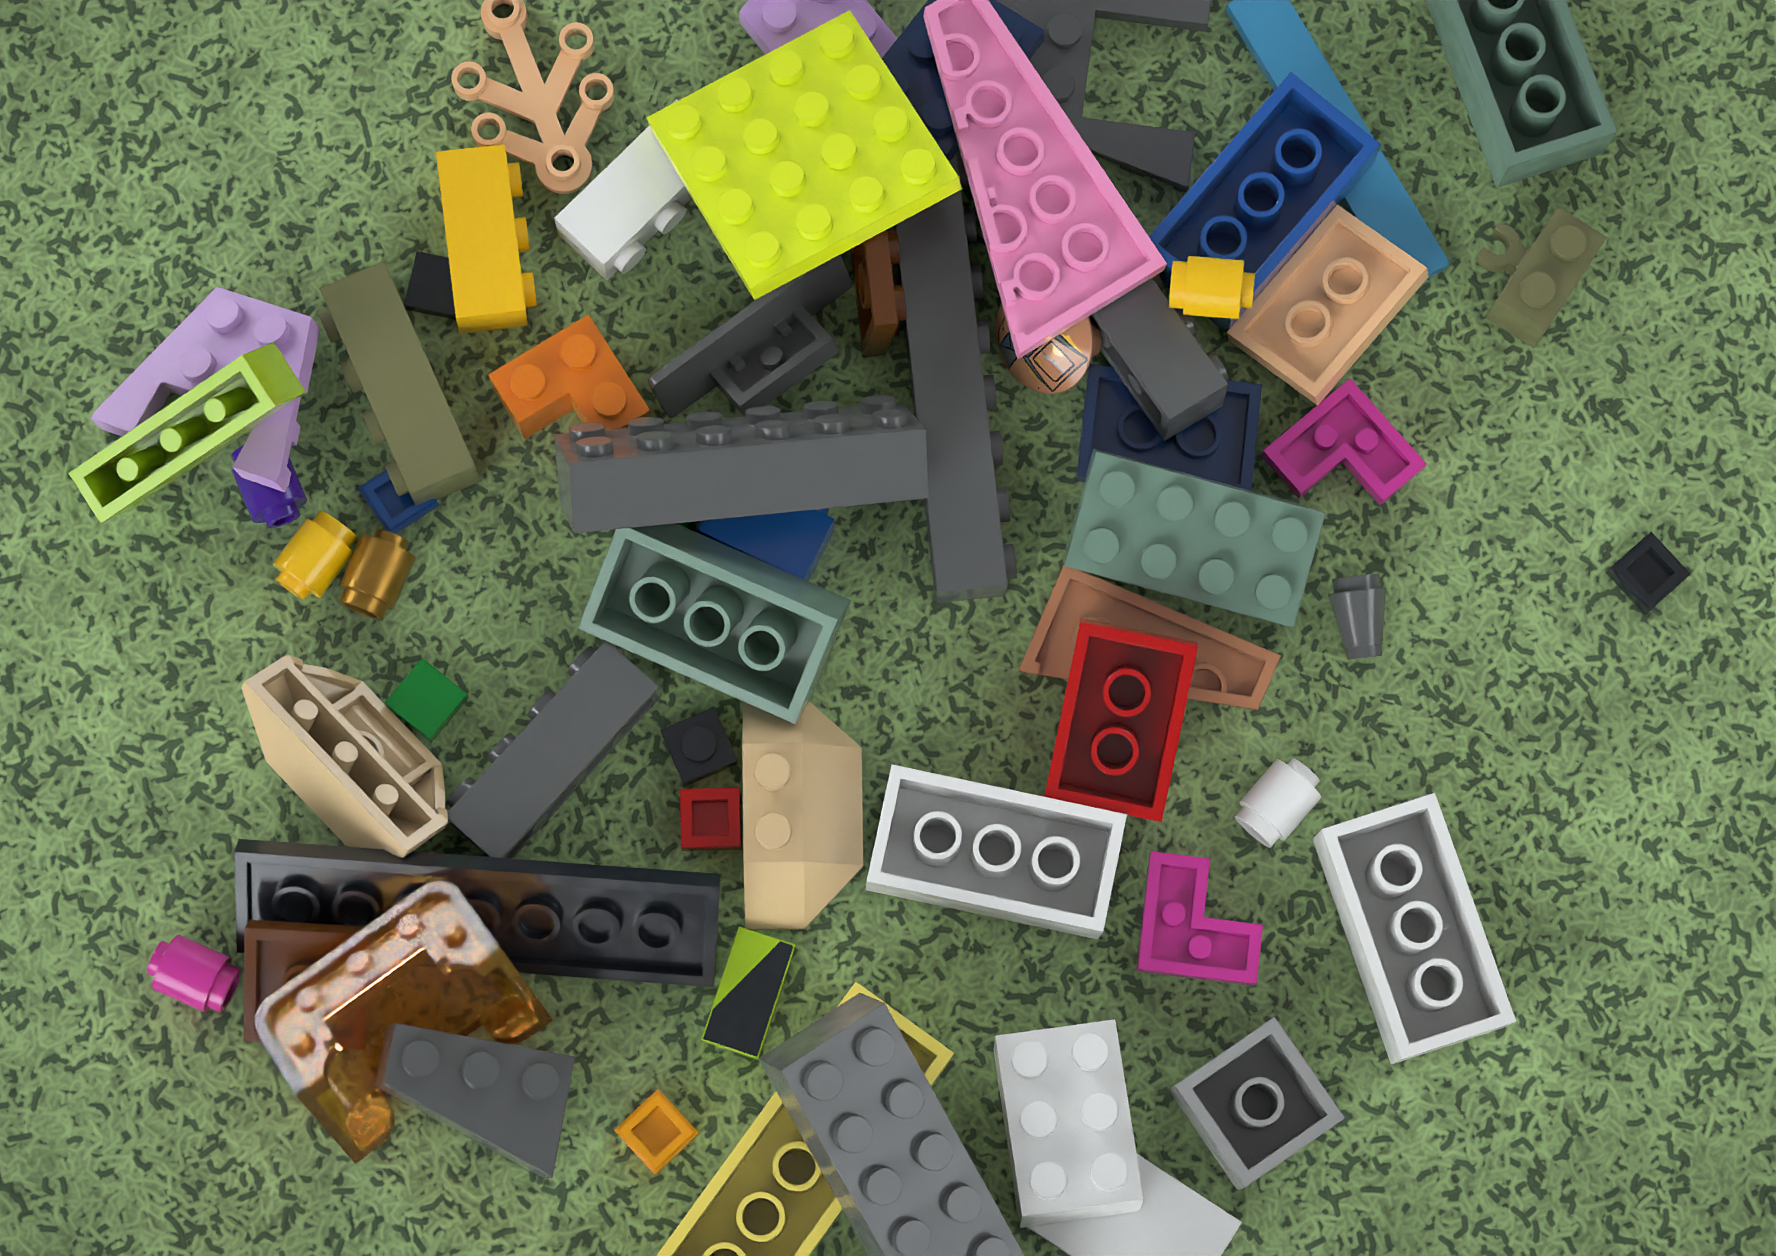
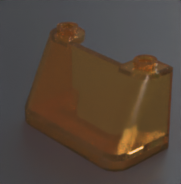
M441 880L430 882L417 889L269 995L260 1004L255 1013L254 1027L258 1037L294 1094L356 1164L389 1138L395 1124L393 1109L385 1098V1095L388 1093L375 1086L387 1026L399 1023L468 1036L483 1025L489 1035L497 1042L517 1044L530 1038L552 1022L553 1019L461 891L451 882Z

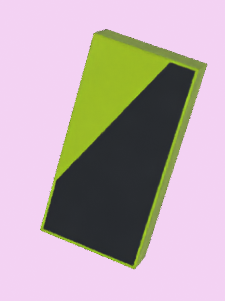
M739 926L701 1039L702 1042L758 1060L796 948L795 944Z

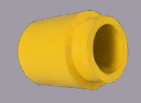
M1188 256L1187 262L1173 261L1169 308L1183 309V315L1239 319L1240 307L1252 308L1255 273L1243 272L1244 260Z
M320 510L313 520L305 519L273 562V565L281 571L275 580L303 601L309 593L321 598L352 557L354 552L350 548L358 537L341 522Z

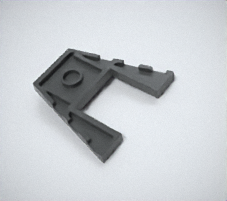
M996 0L1044 29V42L1029 61L1092 154L1119 164L1123 170L1141 177L1145 175L1173 185V189L1187 193L1195 132L1084 118L1082 114L1095 17L1206 32L1209 23L1211 0Z

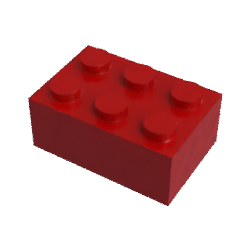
M1081 618L1044 797L1162 822L1198 650L1197 642Z

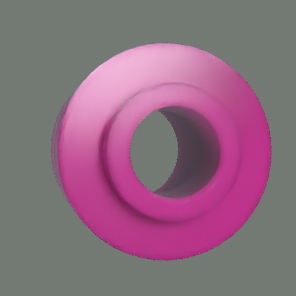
M178 934L170 944L163 940L158 944L149 961L147 974L154 976L152 982L153 990L200 1011L207 1012L211 1008L222 1013L234 996L241 979L242 969L231 964V957Z

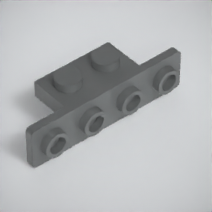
M841 255L756 299L723 325L712 330L705 338L676 359L668 362L661 370L648 379V384L664 413L669 418H674L717 386L745 417V410L768 405L839 353L833 337L813 316L848 291L853 285Z

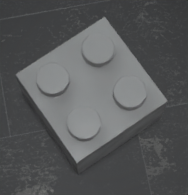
M1275 1017L1169 1090L1237 1190L1247 1187L1345 1118Z

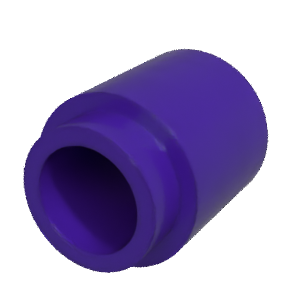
M244 445L232 453L234 463ZM290 457L287 468L291 471V477L285 492L244 479L232 468L231 471L254 523L266 522L268 528H277L289 524L300 517L299 508L307 502V497Z

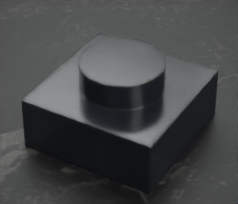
M715 707L660 730L684 787L738 764L736 755Z

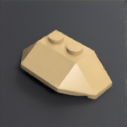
M289 654L244 681L242 691L266 762L346 846L384 849L397 857L404 858L445 829L448 824V813L445 810V785L442 763L363 681L328 668L303 664V659Z
M743 701L745 928L749 930L806 929L816 916L863 868L862 748L810 701L795 724Z

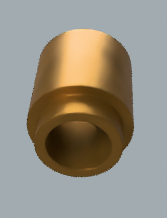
M376 529L374 536L361 535L339 586L344 590L339 603L356 613L382 621L387 609L393 610L415 561L416 557L406 550L409 542L394 533L382 529Z

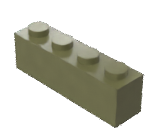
M382 261L319 288L327 307L318 310L317 313L330 342L342 339L348 352L349 358L339 363L353 394L364 390L372 409L363 412L362 415L375 444L387 441L395 460L384 465L398 496L409 492L417 506L431 499L439 500L480 482L481 479L385 262Z

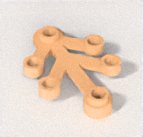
M484 0L481 6V18L484 28L490 36L503 41L522 92L486 77L484 69L475 62H463L453 70L451 79L454 91L463 100L474 101L478 99L534 123L542 143L506 130L503 119L499 115L490 112L480 114L473 121L471 131L474 142L478 147L505 144L507 155L535 166L537 177L545 188L558 194L576 192L588 182L592 174V158L586 145L602 111L607 110L614 101L613 84L607 76L600 73H592L584 77L579 86L582 104L564 135L557 118V113L582 61L589 58L594 51L593 34L588 26L578 22L570 23L561 30L559 35L561 51L544 84L523 32L528 22L524 1ZM501 4H508L514 8L513 13L507 18H498L493 14V11ZM573 35H581L587 39L586 45L581 49H571L566 43ZM467 74H474L480 78V81L476 87L466 89L459 85L461 78ZM596 85L606 88L607 94L600 100H592L586 95L589 88ZM486 125H495L500 129V132L496 138L485 140L479 136L480 130ZM560 156H568L573 159L574 164L567 171H558L553 167V162Z

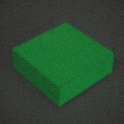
M421 658L384 704L432 743L469 699V696L426 660Z

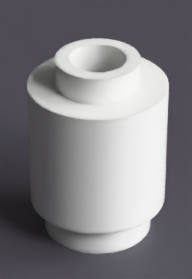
M1294 758L1288 764L1276 759L1241 799L1240 805L1242 809L1236 814L1235 819L1251 836L1263 845L1271 848L1278 839L1285 841L1321 799V795L1315 789L1320 780L1308 767Z

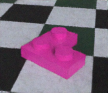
M1350 378L1264 449L1261 454L1264 461L1298 499L1343 463L1380 506L1423 471L1427 465Z
M1151 851L1148 859L1136 972L1255 986L1258 977L1263 925L1204 917L1210 858Z

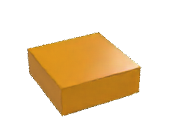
M659 1089L614 1129L655 1175L699 1135V1132Z

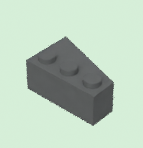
M394 1023L386 1028L375 1086L435 1120L445 1123L472 1138L487 1149L495 1151L517 1163L540 1178H553L575 1057Z

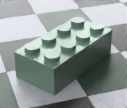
M1425 0L1496 188L1604 153L1617 130L1566 0Z
M1093 448L1062 561L1066 567L1294 628L1326 513L1317 508Z
M676 523L616 529L578 628L795 724L811 700L851 600Z

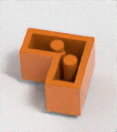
M589 314L488 374L494 393L524 439L572 410L575 411L582 423H600L605 425V430L628 428L630 420L651 417L650 409Z

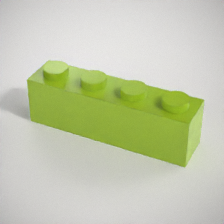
M275 342L269 343L241 355L68 474L99 522L103 523L136 507L306 393Z

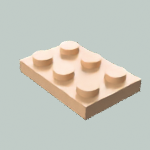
M1337 204L1252 302V308H1247L1226 333L1232 344L1318 406L1429 277L1428 270L1423 264Z

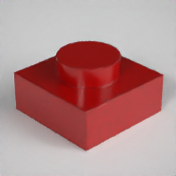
M739 787L680 789L682 851L741 850Z

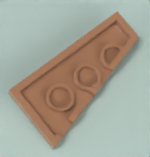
M1063 565L1018 672L1068 680L1079 624L1082 618L1197 642L1198 650L1187 699L1258 710L1281 655L1084 571Z

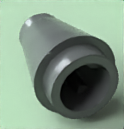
M1379 574L1332 579L1334 593L1328 594L1344 648H1346L1347 660L1382 656L1381 644H1383L1386 588H1380Z

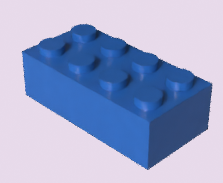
M1290 72L1149 236L1167 263L1164 271L1159 273L1161 280L1170 286L1173 261L1187 262L1188 256L1244 260L1243 272L1255 273L1254 301L1335 206L1344 199L1374 164L1381 144L1295 74ZM1240 307L1239 317L1244 313V311L1247 308ZM1207 317L1225 332L1238 320Z

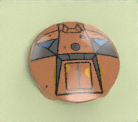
M1002 303L1000 305L996 319L998 349L1006 367L1020 383L1034 391L1053 394L1070 389L1083 378L1090 366L1092 357L1099 353L1102 345L1101 334L1091 324L1089 317L1017 360Z

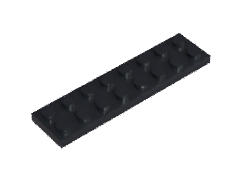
M238 839L234 851L237 953H244V929L249 920L369 926V962L714 987L721 874L413 851L402 858L384 849Z

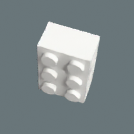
M1115 1019L996 1035L994 1057L1020 1228L1140 1211L1144 1197Z

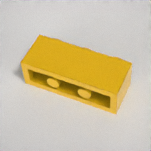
M505 144L436 152L459 334L528 326L526 308L536 307L537 301L533 272L521 273L519 252L530 251L526 217L514 218L512 198L523 197L519 162L507 163Z

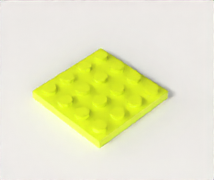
M850 10L646 117L651 131L754 300L962 190L959 176Z

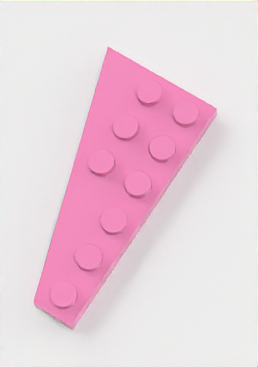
M937 0L925 7L923 17L1018 360L1164 271L1167 263L989 0Z

